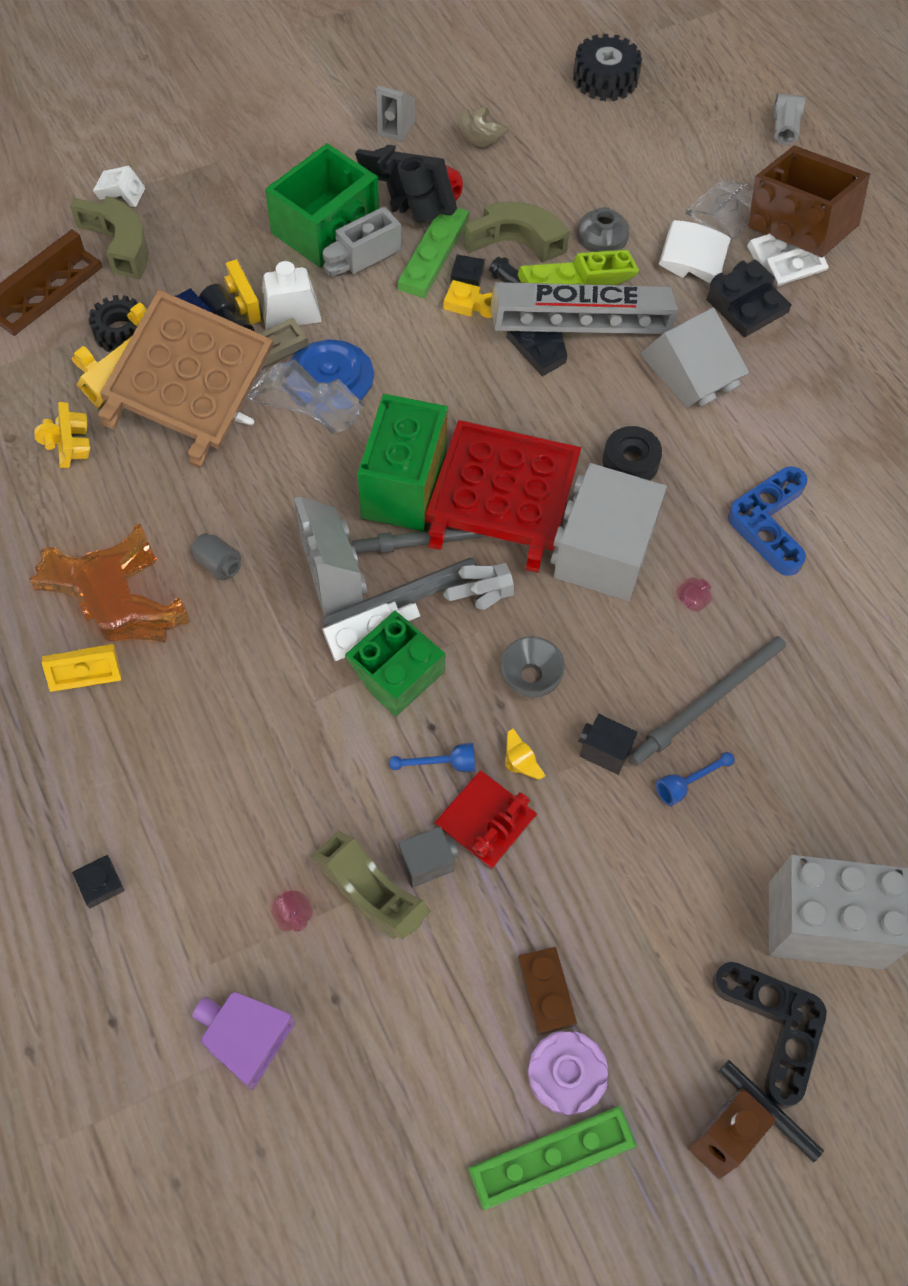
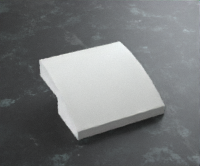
M673 220L670 224L659 265L681 278L688 272H691L710 283L717 274L722 272L731 237L700 224Z
M771 234L752 239L747 245L754 260L756 259L775 277L773 284L776 287L827 271L829 268L824 257L821 258L775 239Z

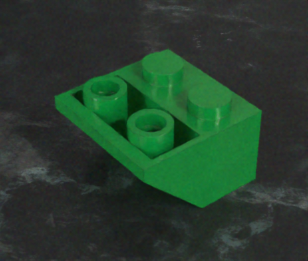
M394 610L345 654V658L371 695L397 717L445 672L446 653Z

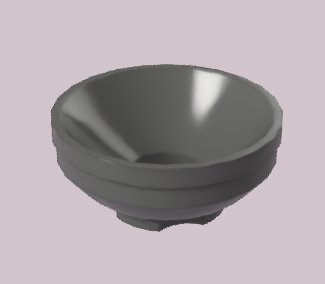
M602 207L588 212L581 218L577 229V237L581 245L591 252L621 250L627 244L629 238V225L618 212L608 207ZM608 218L611 219L613 222L610 224H602L597 219Z
M530 636L517 639L505 649L502 655L501 673L504 682L513 692L523 697L538 698L550 694L560 684L564 675L565 663L561 651L549 640L541 637ZM526 668H535L540 672L541 679L535 683L526 682L522 678L521 672Z

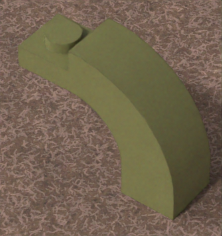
M109 196L105 197L102 204L74 198L70 208L76 227L113 237L106 251L112 273L140 279L147 266L148 247L141 221L135 211L122 201Z
M500 202L485 206L482 218L465 224L464 247L469 253H472L496 242L516 241L532 249L540 261L544 263L567 253L570 231L555 215L541 207L522 202Z
M336 832L311 856L336 888L372 924L393 940L397 936L404 939L408 934L415 932L422 924V920L431 912L423 900L402 890L386 877L367 856L355 838L343 832Z

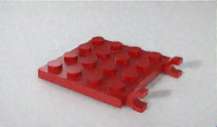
M458 420L425 515V522L432 523L429 530L431 538L428 547L442 550L447 527L529 545L525 570L538 573L544 549L550 551L555 549V546H553L558 528L562 524L581 447Z

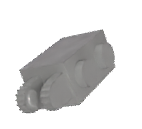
M383 206L335 230L336 242L324 248L323 251L324 261H327L324 264V272L328 276L335 277L350 270L354 275L402 250L401 223Z

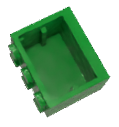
M328 143L311 153L310 156L292 167L290 171L275 182H272L265 189L271 234L320 268L327 262L323 258L324 248L336 242L335 230L379 209L378 176Z
M383 393L357 472L361 519L419 531L425 530L427 523L425 522L426 511L446 456L448 406Z

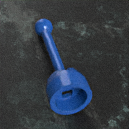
M473 743L457 745L448 756L409 759L393 756L388 762L392 770H399L402 766L451 763L457 771L476 772Z
M730 752L723 753L719 760L686 778L676 774L664 776L656 781L658 795L666 805H675L687 795L688 784L723 765L731 766L735 761L733 754Z

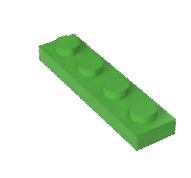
M457 207L452 216L439 214L433 219L398 280V290L425 299L465 228V224L469 220L468 210Z

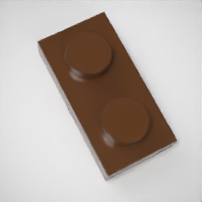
M552 947L519 955L518 961L537 1035L576 1027L577 1021L557 948Z

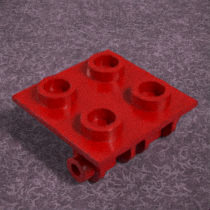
M480 770L434 824L441 827L445 833L493 869L538 813L527 806L530 800L526 795L521 792L516 796Z

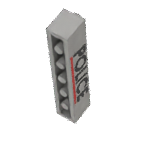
M494 282L490 306L494 330L663 334L673 328L678 312L671 287Z

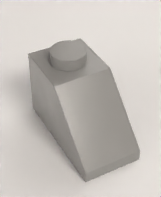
M378 85L376 88L378 135L403 142L415 122V98L403 92Z

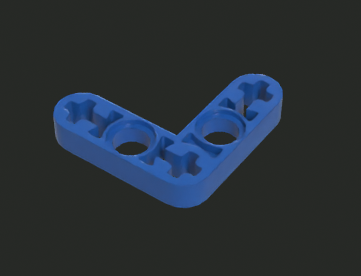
M794 466L783 468L735 500L728 515L730 524L777 572L786 576L795 575L801 570L806 554L803 548L771 515L797 499L806 487L807 475L803 470ZM786 481L789 483L795 481L797 483H791L785 487L784 491L782 490ZM769 493L775 497L776 502L765 503L760 498V494ZM752 505H753L754 508H753V510L751 511L750 516H748V515H746V514L743 515V516L739 515V511H740L742 514H744V513H746L747 511H749V510L751 509ZM768 531L773 534L775 540L772 542L763 541L758 536V532ZM783 557H786V558L793 557L795 560H794V561L788 560V561L786 562V561L783 559Z

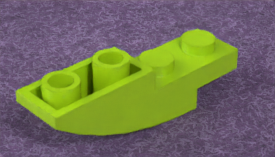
M629 250L577 253L574 262L520 266L518 277L521 283L619 285L638 275L639 269Z

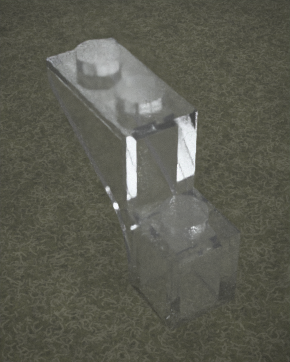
M295 359L284 364L279 362L268 371L261 370L247 395L256 404L304 413L322 424L331 434L349 429L364 407V404L339 379L319 384Z

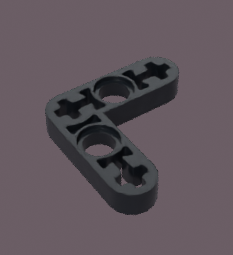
M728 962L723 964L713 976L712 985L716 994L730 1003L782 1024L765 1080L764 1090L765 1094L779 1108H790L799 1103L805 1095L826 1020L827 1010L825 1004L819 997L740 963ZM730 973H734L736 975L735 981L746 987L751 983V980L755 981V985L750 991L749 999L745 997L748 989L736 986L731 991L727 989L728 982L722 979V977H727ZM771 987L777 992L779 1003L776 1007L770 1008L762 1004L759 999L760 988ZM805 1004L810 1005V1013L815 1015V1017L806 1022L803 1031L792 1030L791 1026L796 1029L801 1025L803 1013L797 1010V1008H801ZM789 1039L799 1040L805 1046L806 1056L803 1061H795L786 1053L785 1047ZM788 1069L800 1070L801 1074L795 1072L791 1074L788 1087L794 1090V1094H789L782 1098L780 1096L781 1089L775 1086V1083L785 1079Z

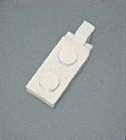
M395 602L383 603L322 628L334 661L345 658V654L394 610L408 621L420 617L416 603H410L401 608H397Z

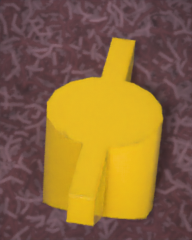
M514 728L508 731L505 757L506 768L510 772L521 773L538 781L544 778L546 775L537 764L536 757L531 748L520 739Z

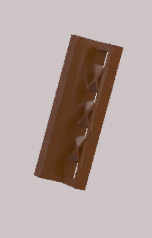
M71 229L0 282V326L15 336L103 268L101 261L84 249L80 234ZM82 259L89 264L84 269H73V266ZM56 279H67V282L62 286H51V283ZM45 295V299L40 303L29 304V300L34 296ZM12 313H22V316L14 323L5 319Z

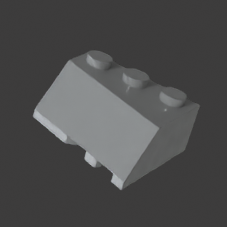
M304 497L294 498L300 538L324 617L362 602V594L367 593V586L362 573L360 574L356 550L354 546H350L347 539L350 538L346 520H340L336 507Z

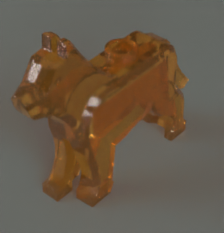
M141 524L133 526L131 533L115 546L93 551L82 557L64 555L56 547L43 548L40 551L42 560L35 567L37 575L29 578L35 590L64 593L82 600L79 602V605L87 621L95 619L103 637L109 641L136 639L165 643L167 639L165 631L190 623L187 611L180 598L172 601L170 605H161L151 599L132 594L127 579L152 566L157 561Z

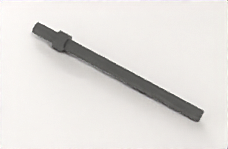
M447 528L444 542L488 536L455 528ZM429 531L392 535L391 532L381 533L375 538L352 540V545L356 553L380 550V553L394 552V548L429 544L431 535H429Z
M779 636L775 637L663 728L657 727L646 736V741L628 755L631 763L638 766L654 752L660 753L672 743L671 739L785 648V641Z

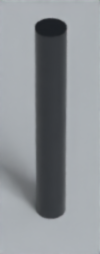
M730 1060L720 1068L718 1072L737 1090H746L776 1119L774 1125L813 1163L822 1155L824 1150Z

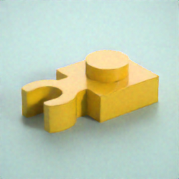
M452 280L444 299L443 309L472 317L474 311H477L485 318H492L491 308L488 305H491L493 293L482 295L480 294L481 287Z

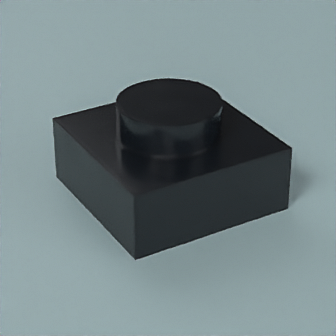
M457 254L451 273L450 284L452 280L480 287L485 268V259Z
M108 854L72 872L84 901L89 908L125 891Z

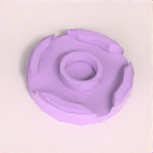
M569 1031L554 1032L541 1040L531 1055L528 1067L530 1088L539 1103L551 1112L566 1116L582 1114L598 1103L607 1088L608 1066L606 1057L598 1044L585 1034Z

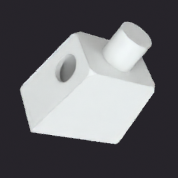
M282 261L277 264L276 271L263 275L261 309L266 330L291 318H294L298 325L322 322L317 297L306 268H295L293 263Z

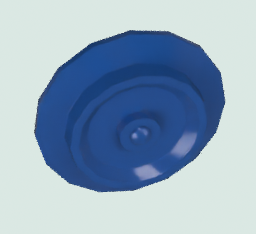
M328 339L312 342L309 346L297 351L289 361L286 379L289 391L299 402L313 409L335 411L349 408L366 396L372 388L374 369L371 359L361 348L347 341Z

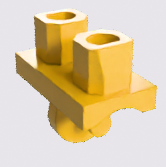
M58 402L59 416L55 418V424L51 419H44L43 424L35 428L34 436L35 440L45 445L47 450H53L55 444H57L59 468H70L71 459H88L89 438L72 437V434L86 435L87 417L86 413L69 412L68 402Z

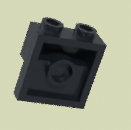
M756 259L749 263L745 260L739 262L733 271L726 276L723 273L717 274L710 282V289L706 299L744 338L789 313L792 305L772 286L775 277Z

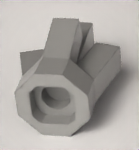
M507 563L493 566H461L458 573L462 579L478 580L445 588L443 597L448 601L482 594L475 599V607L485 610L502 598L514 596V584Z

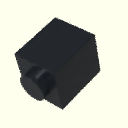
M598 713L593 725L586 723L578 740L579 743L583 744L580 757L619 775L638 732Z

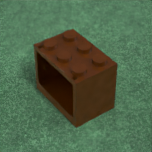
M793 145L755 176L748 227L766 235L771 234L775 239L823 258L860 225L870 173Z

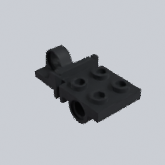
M389 144L375 151L358 149L355 152L358 164L378 176L379 181L386 182L391 197L390 206L392 212H396L399 209L400 213H405L410 208L413 219L416 222L424 223L432 221L439 214L452 216L457 210L443 158L395 152L396 146Z

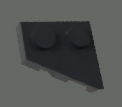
M507 331L506 338L541 376L566 364L567 351L562 332Z

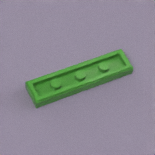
M618 1106L471 1166L468 1170L482 1209L485 1211L636 1148L637 1144L622 1108Z

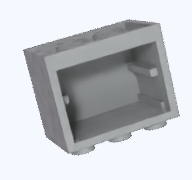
M589 463L586 474L578 475L573 492L575 493L574 498L569 500L564 514V525L558 528L553 546H555L550 562L556 565L553 578L630 602L667 486Z
M791 855L770 880L769 956L884 970L908 952V868ZM800 860L805 862L804 866L800 864Z

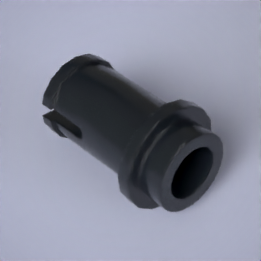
M497 257L493 260L489 267V272L492 273L494 279L499 278L505 283H521L518 277L519 271L509 264V260L506 257Z

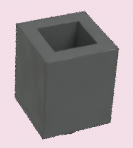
M441 827L398 842L399 856L412 888L454 872V858L458 857V851L452 837H445Z

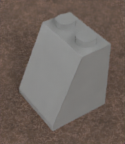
M714 307L663 333L640 353L643 359L687 408L697 402L701 407L717 398L715 393L723 389L725 394L742 385L739 379L749 373Z

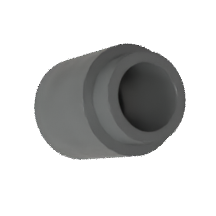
M204 533L197 537L192 544L191 554L194 556V560L218 579L224 580L233 577L239 571L241 566L240 553L218 536Z

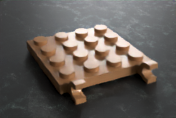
M158 289L101 391L102 399L107 400L98 414L99 417L103 418L101 423L103 426L114 430L120 419L121 410L125 408L196 439L187 454L191 457L189 460L190 464L202 468L210 446L219 450L273 347V339Z

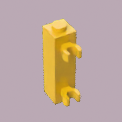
M140 302L130 309L131 312L127 314L130 321L137 327L147 311ZM131 337L98 363L84 345L74 352V356L71 358L75 365L85 372L76 385L97 409L107 402V400L102 399L101 391Z

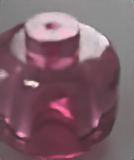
M694 577L688 578L676 590L677 598L688 609L695 612L701 611L713 599L709 591L711 586L704 579L699 581Z
M299 891L285 892L277 897L272 904L271 913L279 929L282 931H290L291 929L295 932L301 931L307 926L306 921L313 916L311 905L305 895Z

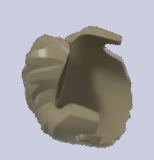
M485 107L475 110L473 118L469 109L462 110L457 117V122L464 137L469 143L478 147H486L491 143L497 142L507 132L508 127L497 121L488 122L486 117L490 112Z

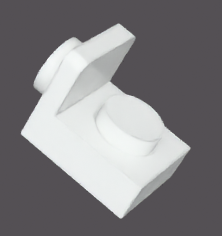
M124 166L103 171L93 192L100 200L105 199L106 196L113 198L122 196L130 207H135L145 190V186L130 166Z

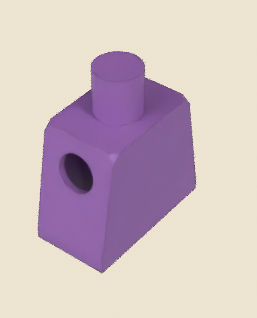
M237 992L230 994L223 1006H220L208 997H204L192 1015L195 1020L208 1027L200 1042L252 1091L295 1025L293 1017L287 1012Z

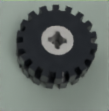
M603 34L601 38L598 35H593L592 40L586 38L583 40V44L580 43L576 50L573 71L575 86L577 88L581 87V93L584 95L590 93L589 97L595 99L596 96L601 97L600 101H606V98H611V101H617L618 96L622 99L626 98L627 94H632L638 85L642 53L640 50H637V45L635 43L629 45V39L624 38L620 40V35L615 34L613 38L609 37V34Z

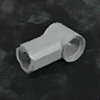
M777 93L772 118L775 119L774 138L777 139L780 145L788 146L790 143L797 141L800 120L805 105V96Z

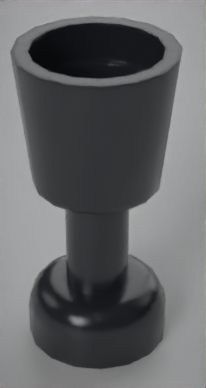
M212 284L201 292L198 302L203 309L254 331V327L248 320L235 317V306L222 285Z

